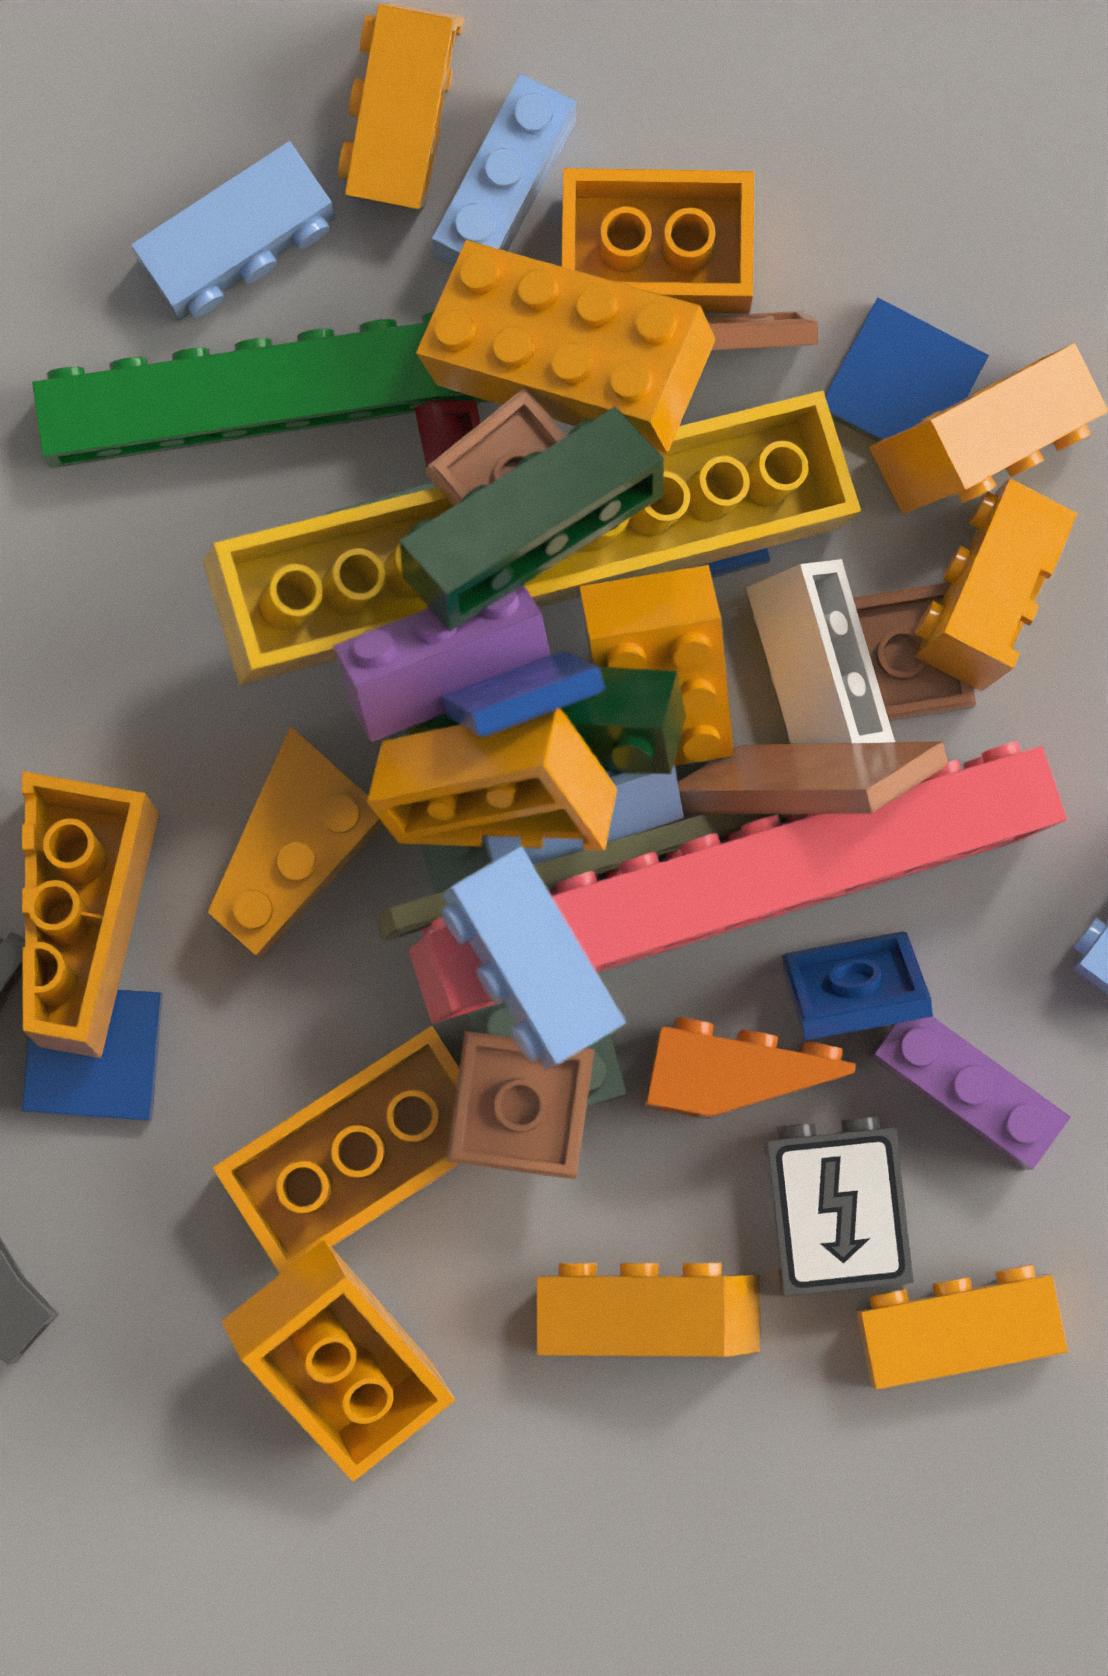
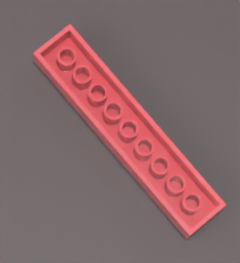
M1018 741L982 752L981 757L963 763L964 770L961 769L958 759L949 761L944 765V768L872 814H793L786 817L787 824L785 825L781 824L779 815H773L741 826L742 830L726 836L728 841L726 843H720L717 833L681 844V849L666 854L668 861L659 863L656 852L645 854L618 864L619 868L605 873L606 880L597 882L595 872L591 871L557 882V887L549 889L548 892L596 973L1021 841L1066 821L1067 817L1043 745L1021 752ZM443 917L431 921L432 925L421 929L423 938L410 947L408 951L431 1023L435 1024L495 1005L496 1003L489 997L478 978L476 969L482 966V963L469 941L463 945L458 943L448 929Z

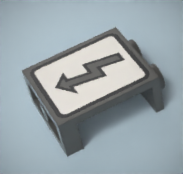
M879 1116L841 1120L842 1133L817 1135L815 1123L777 1127L778 1140L764 1142L765 1155L768 1154L781 1268L778 1269L781 1296L914 1283L896 1127L881 1129Z

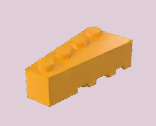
M22 771L25 824H22V850L25 853V888H22V913L25 915L23 1031L39 1047L101 1059L159 812L146 793Z

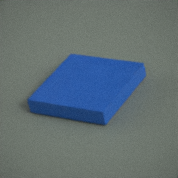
M877 297L825 395L832 419L879 442L922 422L921 420L939 410L943 411L967 398L989 355Z
M561 651L444 694L441 698L448 718L475 734L484 737L602 693L601 690L605 689L598 666L566 651Z
M902 931L782 955L784 975L805 1041L933 1017L931 996L907 932Z
M117 990L101 1059L42 1048L28 1036L22 1111L152 1121L163 994L160 992Z

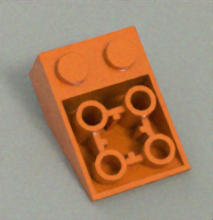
M676 1017L673 1028L661 1026L658 1031L644 1107L708 1119L844 1078L854 1073L856 1063L841 1060L842 1048L804 1042V1045L800 1044L799 1052L777 1048L779 1037L775 1035L740 1029V1032H737L736 1040L712 1036L715 1024Z

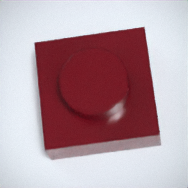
M431 400L414 407L426 468L481 423L476 401Z

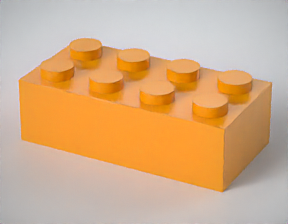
M465 240L416 354L437 386L504 405L523 388H526L553 420L576 426L586 419H595L616 407L657 451L668 454L716 338L700 305Z
M433 1026L422 1031L212 1167L280 1274L323 1239L333 1248L460 1165V1163L446 1161L459 1067Z

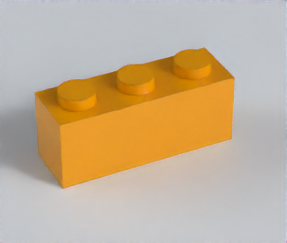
M1030 1264L995 1271L997 1283L972 1288L969 1276L932 1283L933 1296L909 1300L907 1289L870 1295L871 1308L856 1310L871 1387L877 1390L1068 1353L1053 1275L1042 1274L1036 1276L1034 1265Z

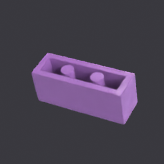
M525 585L493 603L451 631L443 625L429 608H426L418 613L333 645L348 702L370 742L446 713L441 698L444 694L550 656L542 613Z
M935 1017L892 1024L869 1055L870 1059L1023 1170H1033L1071 1118V1116Z

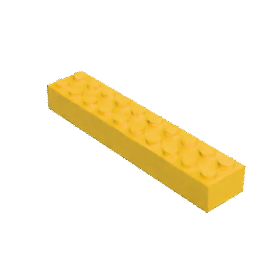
M824 391L679 426L668 454L658 451L664 458L663 497L524 585L539 608L581 597L579 586L692 568L838 530L859 514L861 508ZM435 487L213 543L202 562L239 686L336 661L337 658L333 645L429 608L402 577L399 540L406 537L408 532L417 523L429 518L435 519L453 507L440 489Z

